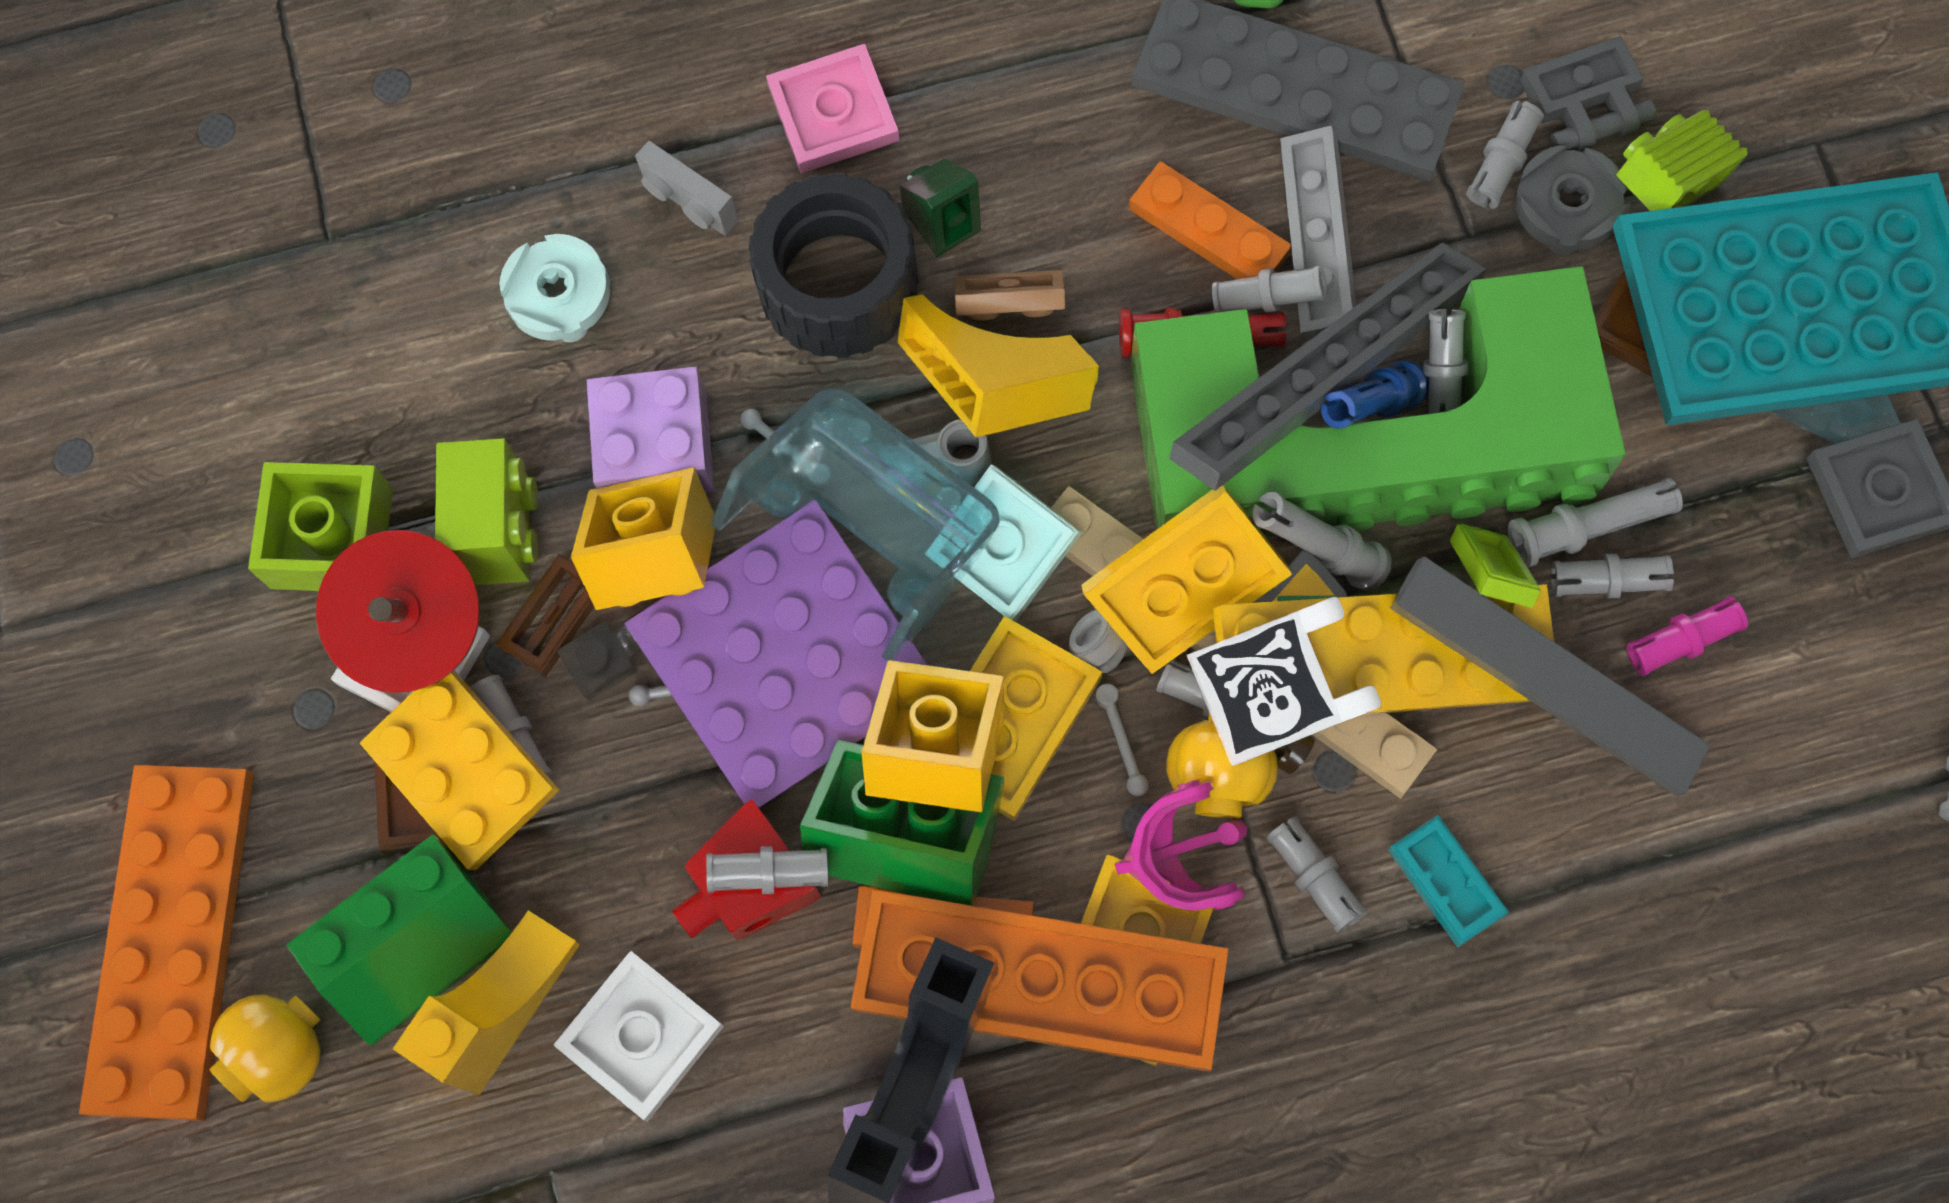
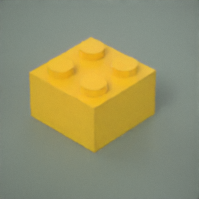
M695 467L588 491L571 559L596 610L615 606L628 607L640 601L668 595L681 596L693 590L704 588L717 519Z
M888 660L862 748L865 794L867 796L982 812L1004 722L1003 676Z

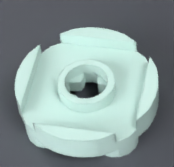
M565 234L544 236L546 241L538 242L531 247L526 243L517 248L508 258L500 276L501 295L508 314L523 332L542 340L556 341L562 339L565 342H575L582 339L588 329L603 315L610 298L609 275L593 247L585 241ZM559 277L565 278L564 285L566 291L557 297H548L547 291L543 288L546 282L555 284Z

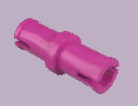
M1728 596L1723 601L1693 615L1687 616L1681 613L1672 617L1669 626L1636 641L1628 642L1626 644V652L1633 668L1638 670L1640 676L1644 677L1651 671L1684 656L1693 659L1702 655L1704 647L1738 631L1746 630L1748 628V620L1740 603L1735 602L1733 596Z

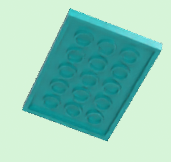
M1938 172L1618 215L1613 224L1614 234L1665 425L1949 386V205Z

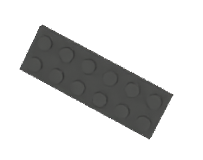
M1162 0L1132 74L1131 86L1286 136L1332 125L1337 133L1339 153L1431 181L1466 82L1203 0Z

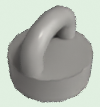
M1097 610L1083 616L1073 628L1069 638L1071 654L1099 669L1102 673H1108L1115 669L1122 660L1127 648L1126 643Z

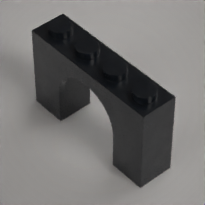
M935 937L909 995L906 1022L883 1081L865 1118L855 1114L828 1173V1203H899L986 1005L994 962Z

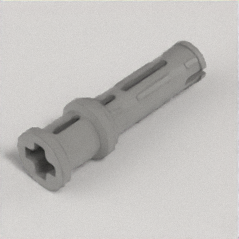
M1666 478L1661 482L1576 508L1573 505L1560 504L1552 509V513L1528 521L1524 518L1513 519L1508 524V537L1527 568L1536 566L1539 558L1561 551H1565L1568 554L1580 552L1586 545L1587 540L1665 515L1679 513L1683 507L1682 495L1679 488L1668 492V489L1675 488L1676 483L1671 478Z
M1268 492L1259 498L1260 501L1274 508L1271 513L1255 504L1252 516L1258 527L1269 530L1316 556L1332 575H1345L1351 586L1362 591L1373 590L1386 580L1391 570L1392 559L1390 552L1384 545L1375 541H1363L1360 533L1350 526H1331L1275 492Z

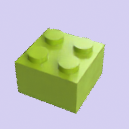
M505 438L436 443L435 539L445 544L459 556L471 573L475 585L530 582V563H536L538 560V541L535 530L530 529V511L537 510L538 490L535 478L529 477L525 472L523 459L515 456Z
M264 462L248 569L270 589L319 591L328 568L346 548L366 536L388 531L393 496L392 486L373 465Z

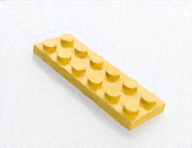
M1547 584L1538 585L1541 592L1533 608L1485 596L1554 642ZM1397 594L1338 597L1344 610L1345 616L1343 619L1307 633L1333 699L1367 686H1374L1377 690L1381 706L1365 714L1532 702L1390 609ZM1329 598L1219 605L1213 608L1216 642L1229 639Z

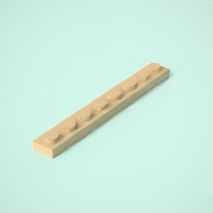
M1070 486L1067 487L1051 507L1083 532L1065 557L1092 576L1143 540V538ZM1215 630L1195 643L1191 648L1198 651L1216 644ZM1387 713L1362 714L1312 734L1400 799L1437 751L1434 746Z

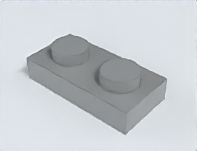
M648 140L635 155L643 176L641 179L643 186L659 200L666 201L670 198L682 206L684 214L700 228L707 229L711 226L724 236H727L739 220L732 196Z

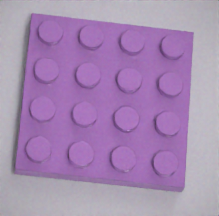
M816 500L707 570L704 588L693 590L681 596H665L624 623L742 802L745 804L753 799L759 809L827 765L837 740L858 744L866 738L888 660L927 665Z

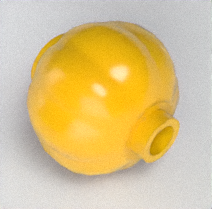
M1209 712L1208 720H1203L1184 728L1174 738L1168 750L1166 772L1174 790H1177L1180 784L1197 779L1200 782L1212 781L1214 789L1209 791L1211 797L1196 802V815L1238 819L1242 818V806L1259 805L1270 794L1277 781L1278 766L1275 750L1231 766Z
M265 994L252 995L240 999L219 1016L213 1028L210 1049L219 1060L209 1070L242 1103L253 1093L265 1103L288 1099L306 1087L316 1073L321 1050L316 1032L312 1028L321 1019L296 995L288 1003L283 999Z

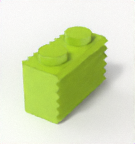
M1702 110L1687 119L1681 114H1677L1658 131L1655 137L1649 132H1645L1628 146L1623 153L1627 161L1616 176L1649 211L1684 207L1694 203L1704 195L1706 196L1710 191L1712 192L1719 188L1745 159L1747 148H1740L1739 140H1732V133L1725 132L1724 125H1717V118L1710 117L1709 110Z

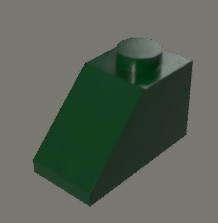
M944 158L932 166L924 165L917 168L906 178L904 183L900 184L902 208L936 257H939L981 231L978 180L967 169Z

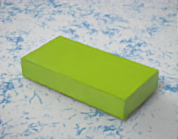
M1457 524L1450 542L1479 593L1484 596L1533 608L1541 590L1509 537L1466 524Z

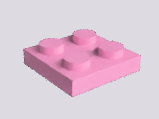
M865 44L766 76L770 93L800 174L900 141L898 128Z

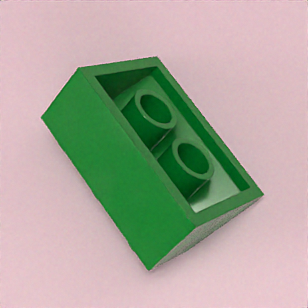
M837 740L800 824L802 850L826 848L828 876L907 895L973 906L989 861L1004 788V776L991 774L982 812L867 796L865 794L862 762L863 745Z
M432 834L288 942L286 946L318 992L369 1046L373 1047L415 1015L428 996L441 995L492 956L510 936L512 930L462 862L442 840Z

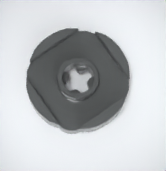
M1568 145L1554 146L1537 154L1524 168L1512 201L1513 208L1517 212L1519 221L1525 230L1537 241L1549 246L1551 251L1559 255H1570L1576 252V250L1592 248L1602 243L1614 232L1613 224L1618 215H1623L1625 209L1624 194L1626 186L1616 176L1619 172L1618 167L1604 154L1585 147L1584 151L1580 152L1566 150ZM1563 189L1568 194L1575 191L1579 192L1582 196L1578 202L1579 207L1563 204L1560 201L1561 195L1558 191Z

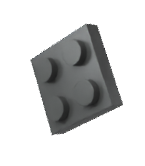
M1918 419L1813 450L1806 458L1851 559L1949 529V484Z

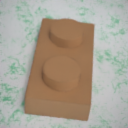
M1062 270L955 276L956 316L968 315L969 318L974 320H990L998 317L1000 313L1021 312L1028 317H1044L1052 314L1054 310L1065 309Z

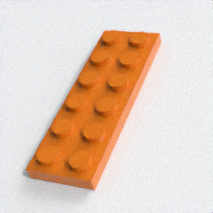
M134 765L79 1114L205 1121L211 1080L209 1069L213 1066L214 1053L210 1049V1041L213 1028L220 1016L254 774L247 769Z
M872 889L850 1007L852 1011L906 1020L909 995L935 937L995 963L986 1005L974 1032L1207 1072L1212 1070L1229 948Z

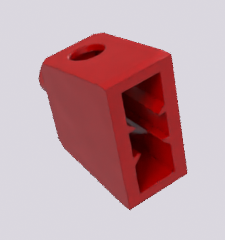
M753 799L745 803L684 866L700 890L671 911L691 939L719 919L722 920L736 940L743 939L821 898L816 886L774 888V894L762 895V889L724 890L708 893L706 854L760 853V846H772L773 852L790 851Z

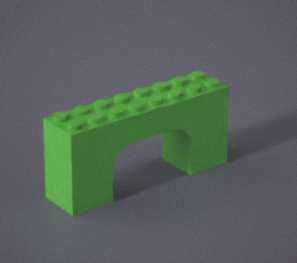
M1583 266L1471 280L1459 310L1466 313L1464 319L1463 359L1468 361V374L1462 376L1466 403L1462 406L1441 413L1355 423L1339 429L1300 425L1224 484L1253 522L1252 515L1255 504L1270 513L1273 511L1274 508L1266 505L1259 498L1268 492H1275L1331 526L1347 525L1358 532L1366 531L1372 528L1374 523L1396 521L1398 526H1412L1421 524L1434 515L1451 513V517L1454 519H1467L1481 515L1485 512V509L1506 506L1510 512H1522L1536 508L1544 501L1562 499L1563 504L1577 505L1593 500L1605 486L1626 453ZM1247 309L1134 324L1130 369L1156 530L1212 490L1211 487L1169 459L1173 442L1259 378ZM1258 527L1265 537L1278 536L1269 530Z

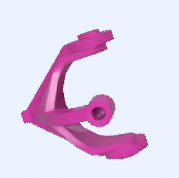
M1199 779L1180 784L1177 790L1163 795L1143 815L1136 827L1133 842L1124 860L1115 863L1117 874L1129 873L1156 898L1173 907L1185 910H1202L1214 907V910L1233 906L1236 904L1235 901L1245 897L1243 887H1238L1236 881L1202 887L1189 877L1177 855L1217 842L1233 845L1244 839L1247 827L1242 820L1233 818L1221 824L1218 830L1173 843V817L1177 808L1211 797L1209 791L1214 789L1212 781L1200 782Z

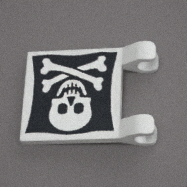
M1337 597L1326 599L1187 655L1231 766L1381 706V700L1374 686L1360 688L1333 699L1309 641L1307 633L1339 621L1345 616L1342 605Z

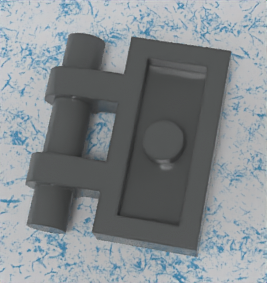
M1621 36L1527 68L1523 71L1520 79L1531 104L1537 106L1544 114L1541 123L1544 124L1562 118L1566 126L1565 129L1550 134L1549 141L1551 147L1568 145L1566 150L1573 148L1576 151H1582L1585 147H1593L1596 140L1615 133L1619 136H1625L1636 132L1640 124L1656 118V108L1650 99L1633 104L1629 93L1639 90L1644 79ZM1605 102L1610 113L1589 119L1585 109Z

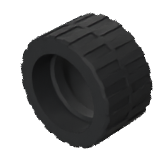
M846 173L808 176L805 180L795 181L787 185L781 193L774 195L766 203V208L763 212L758 214L753 224V235L750 236L749 240L751 255L749 261L763 311L766 318L770 319L773 329L780 337H785L790 342V345L799 350L804 349L812 352V355L820 357L836 356L837 358H846L857 353L864 354L874 350L873 348L881 343L885 344L894 337V333L900 327L903 298L916 296V285L918 284L913 233L910 223L906 220V213L899 202L896 203L891 198V194L883 187H877L870 183V180L860 176H847ZM845 235L863 239L877 247L886 258L882 270L869 285L845 297L830 299L813 297L798 291L785 279L789 264L804 247L816 240L829 236Z

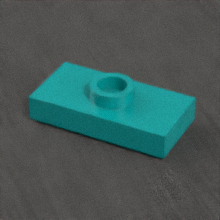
M1439 815L1388 849V852L1457 948L1509 913Z

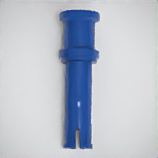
M1410 360L1397 361L1388 367H1380L1370 372L1361 383L1328 394L1325 399L1329 402L1321 404V415L1329 426L1336 429L1345 428L1354 422H1359L1374 415L1380 417L1395 416L1403 412V410H1409L1422 404L1428 395L1429 378L1424 375L1423 368L1418 363Z

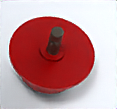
M390 530L378 532L350 545L328 568L321 582L316 602L317 629L324 649L330 659L345 675L355 682L383 692L400 693L416 691L429 687L447 677L468 654L479 625L480 607L478 592L471 573L464 562L442 542L413 531Z

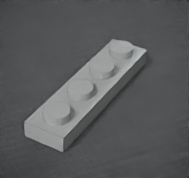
M1332 125L1280 138L1294 270L1322 265L1327 282V298L1325 300L1297 303L1300 333L1306 341L1314 338L1357 306L1338 137Z

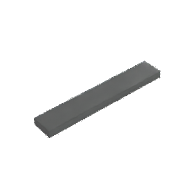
M1422 557L1416 560L1390 609L1673 795L1686 794L1711 746L1710 744L1484 595H1481L1478 591L1428 558Z

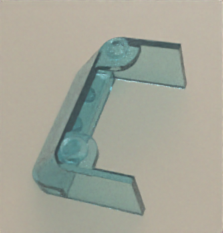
M825 389L813 396L733 469L711 525L720 531L752 501L772 515L788 518L816 500L823 511L899 568L888 585L887 595L893 608L903 618L882 654L885 660L893 661L940 610L991 540L999 525L1000 516L996 506L989 498L853 395L839 389Z

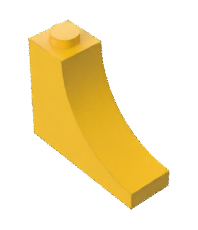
M923 294L903 298L897 343L975 437L1090 410L1094 387L1098 381L1099 365L1071 335L1050 338H1025L997 334L973 327L949 316L932 304Z
M528 910L506 941L474 975L444 995L428 996L393 1047V1050L442 1083L480 1095L580 944Z

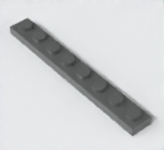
M1443 242L1176 439L1173 442L1169 459L1216 491L1321 409L1322 403L1329 402L1325 399L1328 394L1347 389L1428 327L1430 325V311L1447 309L1448 311L1463 300L1471 280L1483 279L1486 268Z

